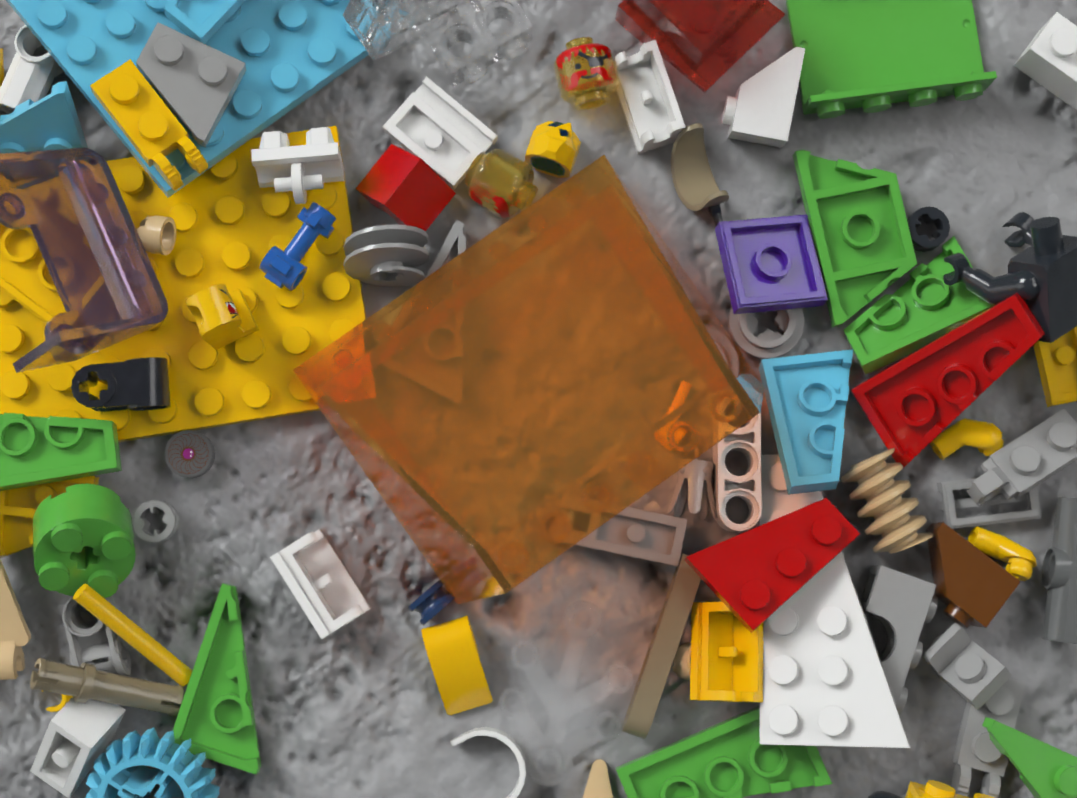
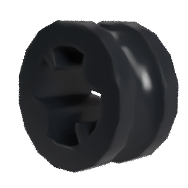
M922 207L907 219L913 247L916 251H932L942 244L949 235V220L944 212L938 208ZM923 218L926 224H935L937 230L931 234L935 240L930 241L927 235L919 236L916 233V228L921 225V222L917 219Z

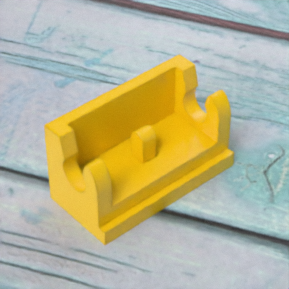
M722 601L693 602L691 613L690 700L763 703L764 622L750 633Z

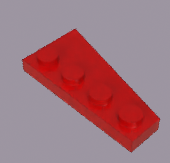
M1017 292L855 386L851 392L887 449L895 448L891 455L895 462L901 463L904 468L1045 333L1025 301Z

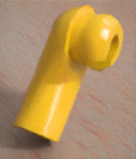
M965 418L941 432L930 443V446L935 454L944 460L964 445L976 447L985 456H990L1004 447L1001 430L995 424Z
M975 526L968 536L967 541L985 555L1008 563L1005 570L1019 581H1027L1032 577V568L1036 567L1037 563L1031 550L1005 536Z

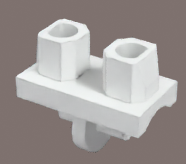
M328 127L311 128L306 132V145L290 146L288 135L281 131L263 132L259 149H251L252 164L256 169L259 187H275V192L293 191L295 204H306L307 190L323 189V183L344 181V167L338 142L334 143L331 129Z

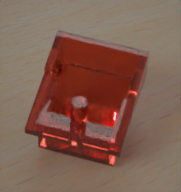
M623 0L618 5L615 19L640 42L646 43L656 40L661 56L706 93L784 18L785 13L769 0Z

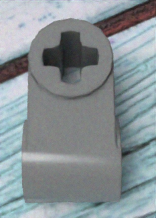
M111 596L105 598L107 601H109L113 606L117 608L115 601ZM71 597L65 603L62 611V621L70 648L71 665L80 667L82 663L94 664L96 670L129 676L131 673V659L126 641L100 620L94 626L84 622L81 617L82 606ZM108 657V660L98 663L93 662V660Z

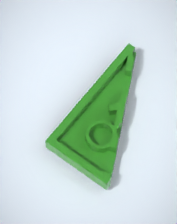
M222 583L173 728L175 743L181 745L183 741L191 739L189 751L192 754L196 755L206 752V759L256 775L261 768V759L237 586Z
M985 717L982 726L987 729L990 740L999 752L1006 755L1021 774L1019 778L1035 798H1077V757L996 720Z

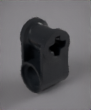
M148 357L129 359L124 362L91 364L78 370L72 379L71 389L75 399L80 404L95 411H146L171 407L167 358ZM98 378L108 384V390L100 391L99 399L89 393L90 387L97 386Z

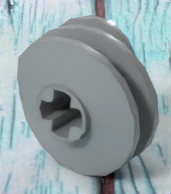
M380 225L356 231L346 238L343 245L346 255L344 261L345 272L353 279L378 286L401 287L418 284L424 280L425 276L422 271L414 269V267L423 265L429 260V253L423 248L428 243L429 236L426 231L407 225Z

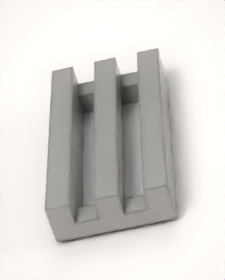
M977 478L937 483L938 491L941 492L942 496L940 505L941 511H944L945 520L943 522L952 529L1042 518L1037 486L1018 499L1013 497L1007 500L1003 494H1000L981 505L988 506L1028 501L1029 510L957 519L955 509L979 506L972 498L954 500L953 491L970 489L972 487L971 483Z

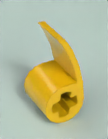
M468 615L421 629L425 649L446 713L453 715L491 703L493 698L483 671Z

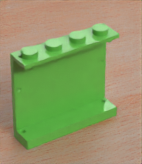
M786 0L793 48H805L799 79L804 115L817 113L820 119H828L845 114V109L863 107V111L866 113H874L891 108V103L909 101V106L919 107L935 103L937 97L954 95L957 101L971 100L983 95V91L997 78L996 71L984 72L972 0Z

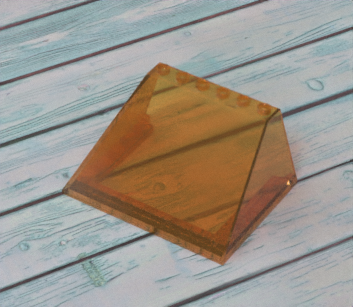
M605 155L592 162L293 369V372L424 558L444 583L448 592L455 596L454 600L457 604L506 594L758 415L761 411L764 386Z

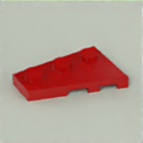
M824 498L689 555L685 558V562L748 631L752 633L854 541L860 533L827 498Z

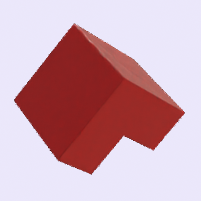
M393 144L388 147L355 188L373 206L389 214L399 225L413 226L427 231L456 194L421 158Z

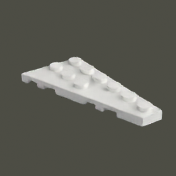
M779 454L761 455L762 511L760 525L824 499L822 491L788 495ZM843 551L764 621L763 703H760L761 745L911 748L858 594L845 562Z

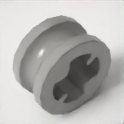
M149 500L142 503L136 509L132 524L135 533L140 539L150 543H163L176 535L180 526V517L177 510L171 504L160 500ZM160 508L165 512L162 521L167 527L163 532L161 530H154V535L148 532L151 523L146 519V516L150 511L151 513L158 514Z

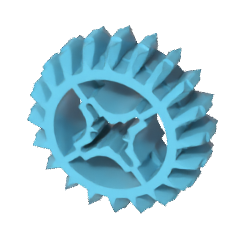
M153 727L147 729L142 736L134 730L128 733L123 740H114L106 748V752L98 756L94 762V770L87 778L86 785L91 789L86 794V798H149L150 792L156 784H159L160 788L154 795V798H217L220 787L211 783L216 776V768H203L201 766L206 759V752L193 755L189 751L191 739L185 740L179 745L175 743L173 730L166 732L160 739ZM146 766H151V767H155V768H158V769H150V768H148V767H146Z

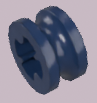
M438 580L408 607L411 612L417 611L420 613V622L423 626L456 598L452 593L446 594L443 591L444 583L441 580Z

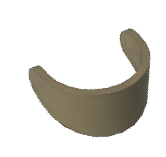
M695 123L687 126L675 139L671 153L672 180L679 199L692 211H699L727 202L729 199L728 192L719 190L708 162L702 124Z

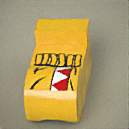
M225 284L214 285L193 294L186 300V304L197 323L202 339L216 350L259 330L240 289L229 293Z

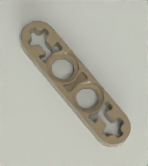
M683 553L680 557L679 565L676 566L622 725V732L642 739H646L652 725L701 578L685 562V558L689 555Z

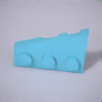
M853 349L761 359L759 372L788 495L833 490L838 485Z

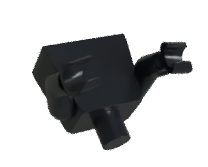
M1020 212L1002 226L1021 228V230L1011 234L1005 240V244L1014 248L1021 247L1025 243L1030 245L1029 248L1010 259L1008 274L994 277L981 269L975 270L970 267L968 260L961 253L944 258V262L950 263L955 270L943 276L946 285L964 282L966 289L991 305H996L1018 292L1045 333L1038 341L1052 343L1077 326V237L1062 235L1059 218L1043 217L1034 220L1029 214Z

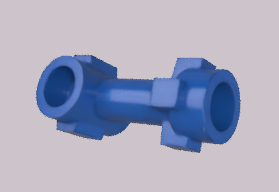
M315 202L310 205L308 210L304 207L297 216L303 222V225L286 249L283 251L277 246L272 247L259 266V269L266 273L264 277L281 289L285 286L292 291L298 286L307 272V267L300 263L301 259L319 235L328 239L334 230L332 224L336 217Z

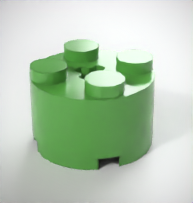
M75 484L66 487L65 493L52 499L51 495L39 504L33 517V558L40 585L46 590L57 591L69 596H74L75 592L85 583L104 598L115 594L118 590V585L132 571L136 557L132 516L129 508H126L121 502L120 496L113 490L95 484Z

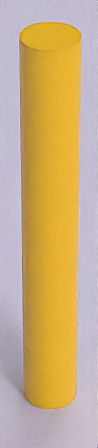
M83 584L75 592L73 599L176 683L182 687L189 683L193 671L88 584Z

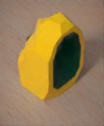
M548 121L537 125L536 129L533 130L526 151L525 164L536 171L557 178H569L581 144L577 135L572 130L571 123L564 124Z

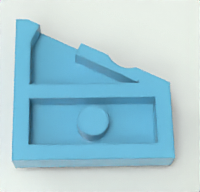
M67 81L58 82L53 85L51 94L35 103L28 99L16 106L12 113L0 115V169L2 171L11 172L88 164L90 152Z

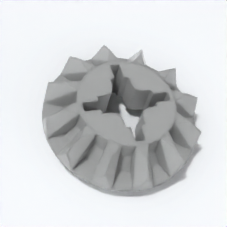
M731 308L728 317L731 337L743 352L760 359L780 357L790 351L800 340L804 329L802 308L777 310L773 323L778 327L777 330L780 333L767 329L757 337L753 335L758 325V320L754 317V313L733 314V309ZM766 311V312H758V313L764 315V314H766L768 311Z

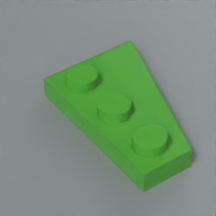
M954 236L941 246L942 252L927 265L921 263L909 274L911 279L895 293L885 294L844 329L846 339L851 349H853L865 375L914 353L994 306L966 289L964 282L954 285H946L944 283L943 276L955 271L950 263L944 262V258L961 253L967 259Z

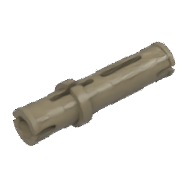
M40 657L34 665L39 671L33 670L30 680V688L32 690H43L73 696L75 702L85 704L90 699L164 713L173 717L177 716L180 710L178 706H174V703L182 704L184 695L183 687L180 685L174 686L96 670L94 664L82 663L78 667L48 661Z

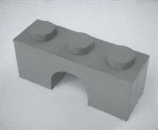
M871 565L860 603L864 613L877 618L885 629L886 644L878 656L900 715L908 697V688L903 686L909 668L914 670L922 655L923 643L918 640L924 623L929 624L932 621L937 609L938 597L933 596L936 584L882 565Z

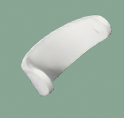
M480 727L469 730L450 741L451 745L455 746L474 736H490L504 742L515 754L520 771L515 788L505 798H517L519 796L526 776L525 758L520 746L510 735L497 728Z

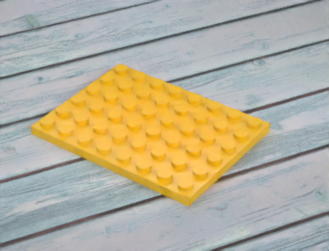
M330 126L328 128L331 129L334 143L338 142L342 158L337 126ZM309 130L286 133L290 146L306 145V132ZM261 137L244 143L169 198H167L135 157L10 176L125 262L128 267L70 340L64 338L0 289V414L16 413L31 417L49 418L50 416L109 420L117 425L118 442L175 434L185 430L194 431L379 401L362 284L360 280L349 276L344 269L346 255L343 245L346 238L354 233L345 172L344 181L323 183V189L307 190L306 204H295L293 191L275 192V187H259L256 169L252 164L251 149H259ZM315 202L336 217L332 224L334 230L328 239L319 235L301 259L300 263L307 267V272L298 286L292 291L285 286L281 289L264 277L266 273L261 271L259 266L272 247L277 246L283 251L286 249L303 225V222L297 216L304 207L308 210L310 205ZM157 215L173 218L176 225V240L170 254H154L143 250L137 243L136 230L140 227V222L146 217ZM225 284L229 293L237 289L242 291L259 330L216 350L202 339L197 323L186 304V300L203 289ZM136 358H167L171 403L169 408L146 411L120 410L100 412L80 404L73 396L71 389L72 379L76 372L84 366L124 362ZM98 378L97 386L90 387L89 393L99 399L100 391L108 390V384Z

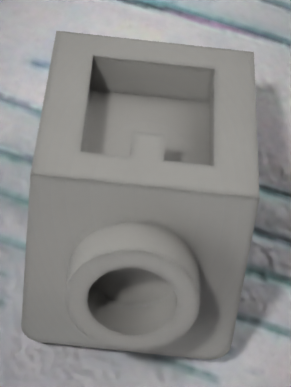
M954 623L945 633L937 636L932 642L931 647L923 655L937 676L977 710L1012 676L1002 663L973 642L964 628L957 623Z

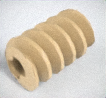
M895 448L852 465L851 469L841 477L842 482H858L859 484L849 495L850 500L865 499L867 502L857 512L858 517H873L875 520L864 530L866 535H882V539L872 548L874 553H896L920 544L934 536L930 532L917 533L926 523L927 519L924 515H909L919 504V501L914 497H901L911 486L909 480L894 481L893 479L903 469L902 464L885 462L895 451Z

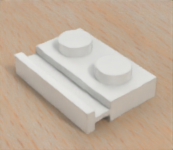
M427 76L415 93L412 92L383 125V130L409 153L421 158L453 190L458 187L484 157L485 152L491 145H494L498 140V135Z

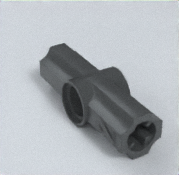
M1057 497L1052 546L1047 549L1042 566V582L1044 588L1048 589L1042 639L1077 644V498Z

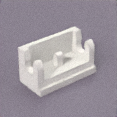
M656 40L643 43L640 51L634 55L626 56L625 51L620 52L615 56L614 64L612 65L614 68H611L609 72L614 70L610 75L616 74V76L613 75L611 78L616 77L613 80V84L637 154L674 143L678 134L686 126Z
M321 529L314 533L311 531L270 557L321 639L329 637L371 609Z

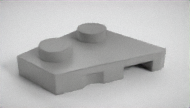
M159 22L136 61L138 70L149 84L162 95L163 101L174 115L180 117L193 133V138L196 142L206 148L246 72V63Z

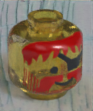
M581 37L567 42L565 45L566 50L560 53L554 61V70L561 98L566 103L574 104L576 110H589L606 105L611 101L610 95L619 86L610 48L603 44L593 43L591 37Z
M493 149L487 154L481 152L477 155L470 165L465 178V184L469 187L470 199L478 206L501 218L511 217L519 209L524 212L527 211L538 191V187L533 185L534 170L532 166L503 149Z

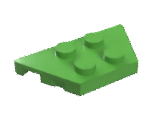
M797 150L792 156L828 298L826 303L832 328L839 327L917 265L896 173L876 168L867 170L859 167L857 163L841 159L832 161L812 156L810 151Z

